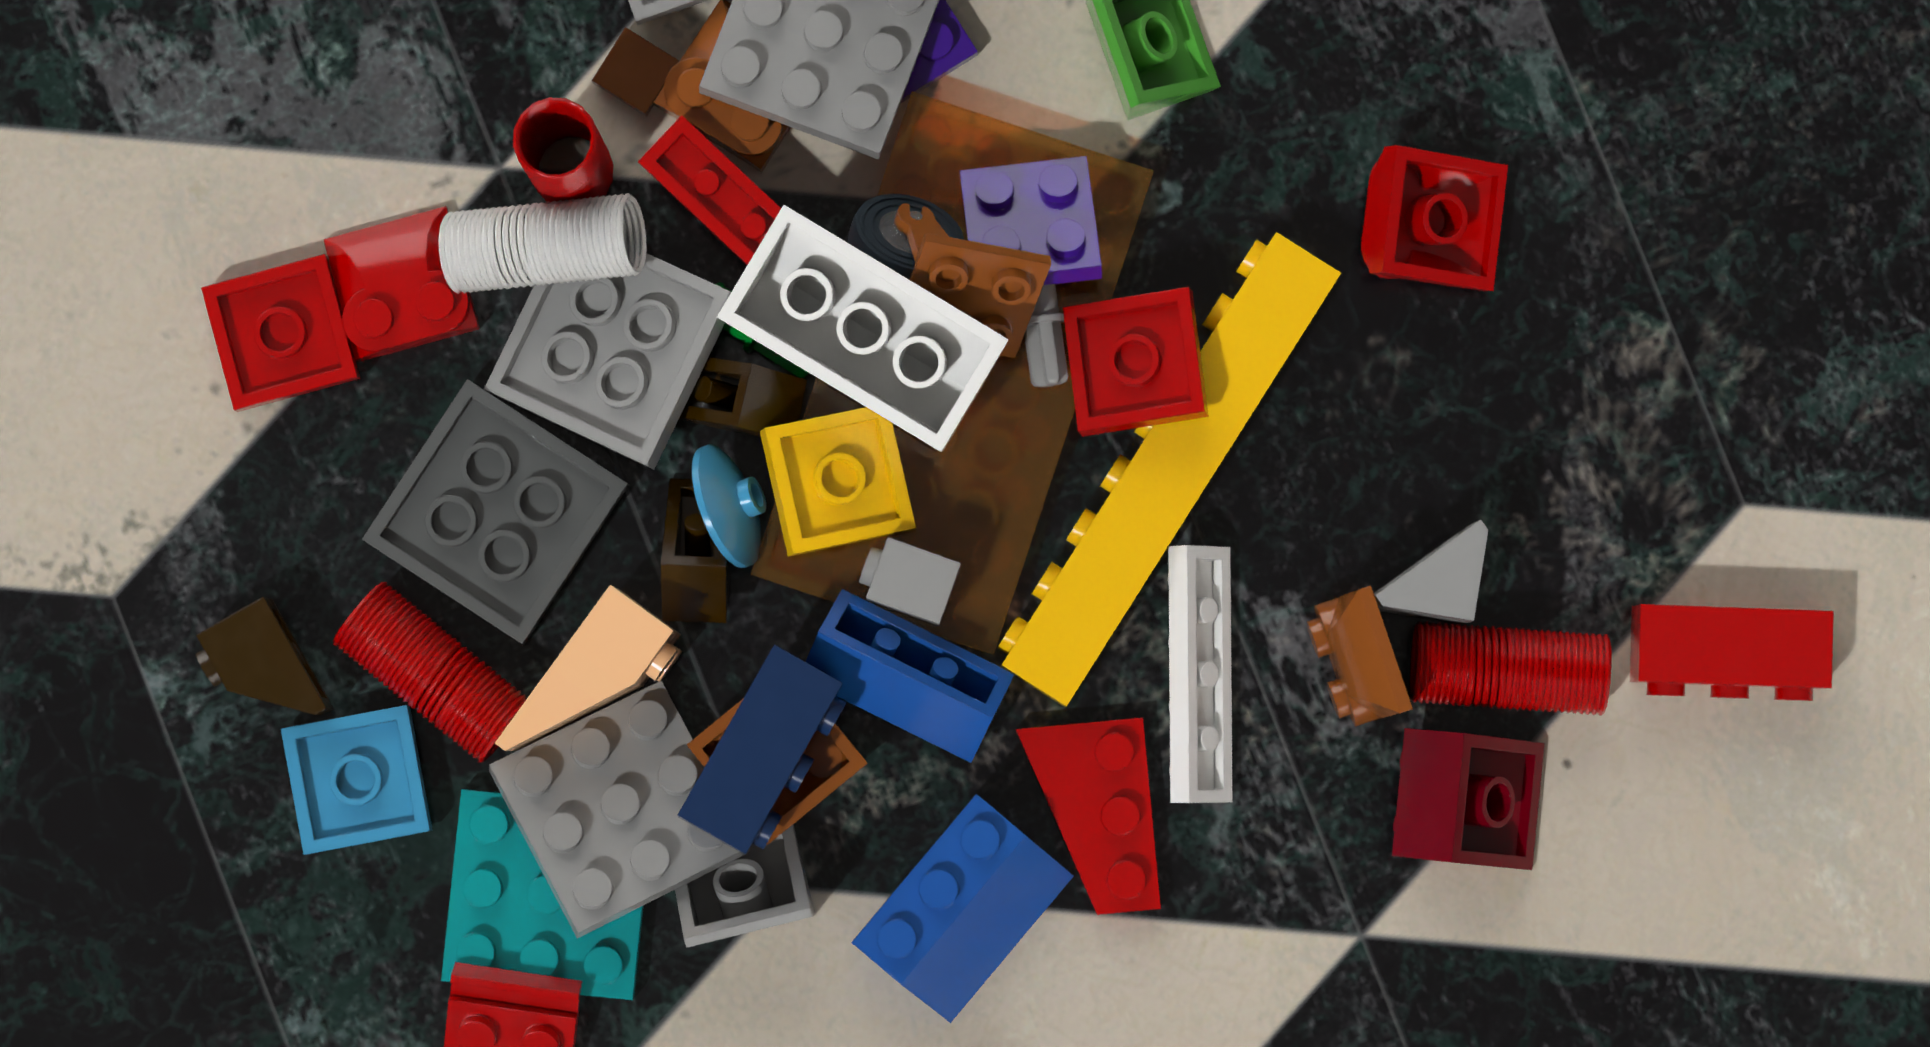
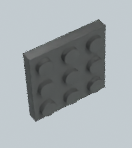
M467 379L362 540L516 641L525 645L629 484Z

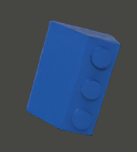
M975 794L851 943L898 983L951 1023L1074 875L979 795Z

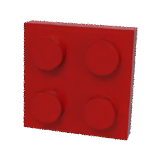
M325 254L201 287L234 411L248 410L360 379L350 341L343 328L342 311L328 256Z
M1189 287L1063 307L1077 428L1082 437L1209 417L1193 292Z

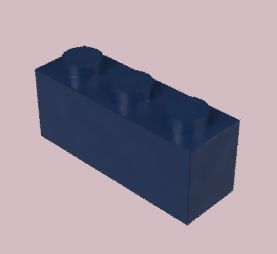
M774 645L677 815L678 818L744 855L747 854L752 844L764 850L782 818V815L772 810L782 790L786 787L795 793L797 792L815 760L804 753L816 730L828 736L847 703L836 697L842 683Z

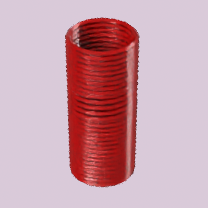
M549 97L533 103L520 115L514 127L513 147L519 163L537 192L546 202L554 200L556 202L559 200L564 201L566 199L569 201L578 198L588 199L589 197H601L607 194L613 181L614 164L592 117L581 105L567 98ZM566 137H581L590 141V149L584 161L574 170L563 174H545L539 171V162L545 150L555 141Z
M380 582L363 598L342 624L333 640L334 646H338L339 650H343L344 654H348L349 658H353L354 662H358L359 666H363L364 670H368L369 674H373V678H378V682H383V686H388V690H393V694H398V698H403V702H408V706H411L413 709L416 708L417 713H422L423 718H428L429 723H434L438 730H443V734H448V738H453V742H458V746H463V750H468V754H473V758H478L479 763L486 761L499 747L495 744L496 740L526 701L525 694L522 695L520 690L517 691L515 686L512 687L510 682L507 683L506 678H502L501 674H497L496 670H492L491 666L485 667V661L479 662V657H474L473 652H468L467 647H462L461 642H457L456 638H452L451 634H447L446 630H442V626H437V622H432V618H427V614H422V610H417V606H412V602H407V598H402V594H397V590H392V586H388L387 582Z
M1419 621L1415 626L1412 641L1410 697L1414 703L1416 701L1420 703L1423 701L1429 703L1431 701L1433 704L1438 702L1439 705L1444 702L1445 705L1449 703L1451 705L1457 703L1458 706L1473 704L1475 707L1480 704L1482 707L1488 705L1490 708L1495 705L1498 709L1500 707L1503 709L1507 707L1509 709L1515 708L1516 710L1519 708L1525 710L1527 708L1529 711L1532 709L1538 711L1540 709L1541 712L1545 710L1551 712L1553 710L1554 713L1557 711L1563 713L1565 711L1567 714L1570 712L1576 714L1578 712L1579 714L1585 713L1589 715L1591 713L1592 715L1598 714L1601 716L1607 708L1612 668L1611 641L1607 634L1603 636L1601 634L1595 635L1594 633L1590 635L1588 633L1582 634L1581 632L1578 634L1572 632L1570 634L1568 631L1565 633L1559 631L1557 633L1555 630L1544 632L1543 629L1538 632L1537 629L1531 631L1530 628L1525 631L1524 628L1520 630L1514 628L1512 630L1511 627L1505 629L1498 627L1496 629L1494 626L1488 628L1486 625L1481 628L1479 625L1474 627L1473 625L1467 626L1464 624L1461 626L1457 624L1455 626L1453 623L1450 625L1444 623L1442 625L1440 622L1429 624L1427 621L1423 624Z

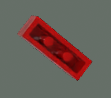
M1655 604L1632 606L1630 682L1647 683L1646 695L1684 697L1685 684L1711 685L1710 698L1749 699V687L1774 688V700L1813 701V689L1832 688L1834 611Z

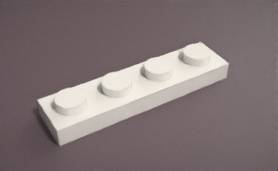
M1168 546L1170 803L1232 802L1230 547Z

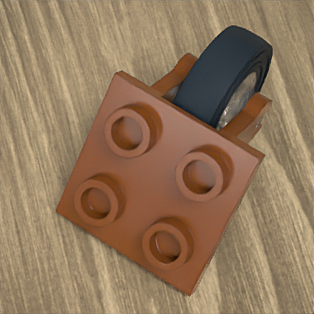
M885 194L866 201L855 214L848 234V243L1009 339L1000 356L1016 357L1051 267V256L964 240L961 228L947 212L929 201L904 194Z

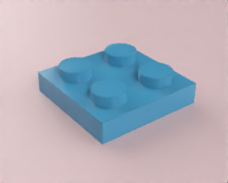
M398 706L281 728L303 855L433 831L410 706Z

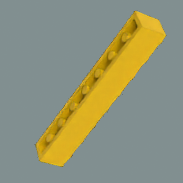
M1277 232L1268 246L1256 239L1236 271L1247 278L1234 299L1222 293L1202 324L1212 331V334L1200 351L1209 417L1136 428L1134 433L1144 438L1143 443L1132 460L1120 454L1100 487L1110 492V495L1097 514L1087 508L1084 510L1066 541L1076 546L1063 568L1051 562L1032 592V595L1042 600L1029 622L1017 616L997 647L1008 654L1001 667L1015 674V676L1064 707L1068 705L1341 274L1338 270Z

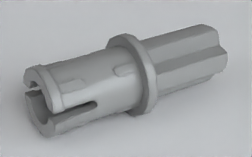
M1055 284L1043 285L1024 334L1030 380L1034 387H1053L1067 382L1068 379L1061 323L1064 322V313H1059Z

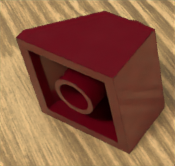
M1405 728L1403 749L1400 756L1397 809L1393 823L1392 856L1532 870L1545 743L1467 733Z

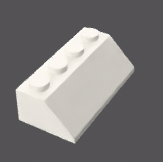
M783 205L717 318L940 452L945 450L1009 340L786 205Z

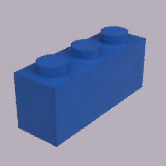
M844 589L840 591L819 629L806 659V663L842 683L836 695L837 697L970 763L977 753L1015 675Z

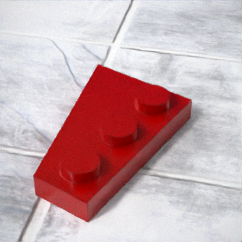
M1143 717L1015 729L1096 914L1161 909Z

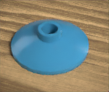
M713 444L700 447L696 450L692 460V482L703 522L716 547L731 564L738 568L751 566L756 563L760 554L761 524L759 514L766 511V500L763 490L754 477L745 479L739 467L721 448Z

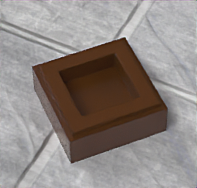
M625 27L593 77L592 82L647 117L654 106L653 102L664 87L669 71L680 61Z

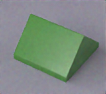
M1086 0L1088 11L1127 120L1221 87L1190 0Z

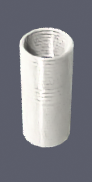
M629 193L625 195H608L606 197L604 195L594 198L589 197L588 199L578 198L569 201L567 199L557 202L554 200L552 202L533 203L531 205L527 203L523 206L519 204L516 207L512 205L510 207L499 206L497 208H481L472 211L469 209L454 213L451 211L444 216L439 230L441 268L447 284L457 294L460 292L465 294L466 292L471 293L480 290L482 292L492 289L497 290L498 288L502 290L503 288L526 287L528 285L530 287L534 285L540 286L541 284L544 286L545 284L550 285L559 282L562 284L564 282H576L577 280L581 282L583 280L588 281L589 279L593 281L594 279L599 280L608 277L611 279L620 276H637L643 270L646 260L647 246L643 215L637 200Z

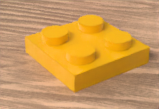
M864 407L766 427L760 431L788 557L903 533L916 528L893 424L884 417Z

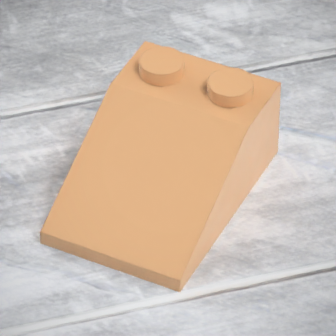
M610 585L496 740L495 744L505 751H518L644 686L649 678L661 682L682 653L680 649L674 646V643L681 634L624 592Z

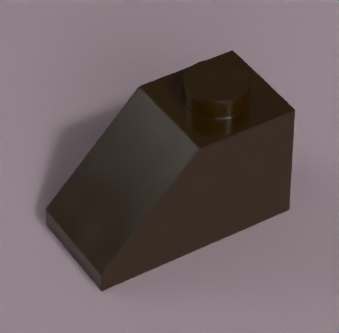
M708 357L679 420L761 437L760 431L766 427L798 421L807 380L752 363Z
M670 478L661 557L662 621L726 623L731 563L721 554L707 531L697 505L692 479Z
M262 597L196 635L203 647V650L196 653V658L214 687L223 682L229 692L314 715L324 716L335 710L273 599Z

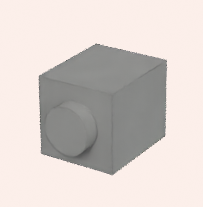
M887 537L883 550L871 547L859 583L870 587L866 596L868 601L940 626L961 563Z

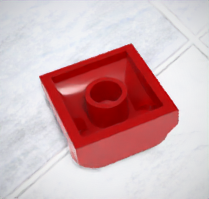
M1399 145L1384 147L1379 160L1371 170L1368 183L1361 251L1369 272L1385 279L1401 278L1481 291H1493L1508 165Z
M447 206L324 239L342 311L343 328L349 338L356 362H362L480 329L471 293L466 292L464 294L460 292L457 294L447 284L441 268L439 230L444 216L449 213Z

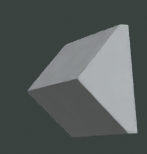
M1480 519L1462 529L1376 591L1374 596L1379 611L1460 625L1474 621L1488 529Z
M794 824L769 845H766L764 850L752 844L749 853L675 889L686 948L815 915Z

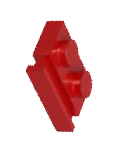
M455 962L450 980L451 991L448 1000L444 1047H575L580 1007L579 1000L582 989L581 980Z

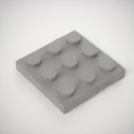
M732 0L700 82L699 93L879 160L939 0Z
M647 253L643 270L637 276H620L611 279L608 277L606 279H594L593 281L589 279L588 281L583 280L581 282L577 280L576 282L571 281L562 284L559 282L557 284H545L544 286L542 284L540 286L534 285L484 389L654 470L725 324L717 316L731 291Z
M662 681L650 685L489 764V772L577 939L744 855L677 816L702 773L704 766L687 746L693 739Z

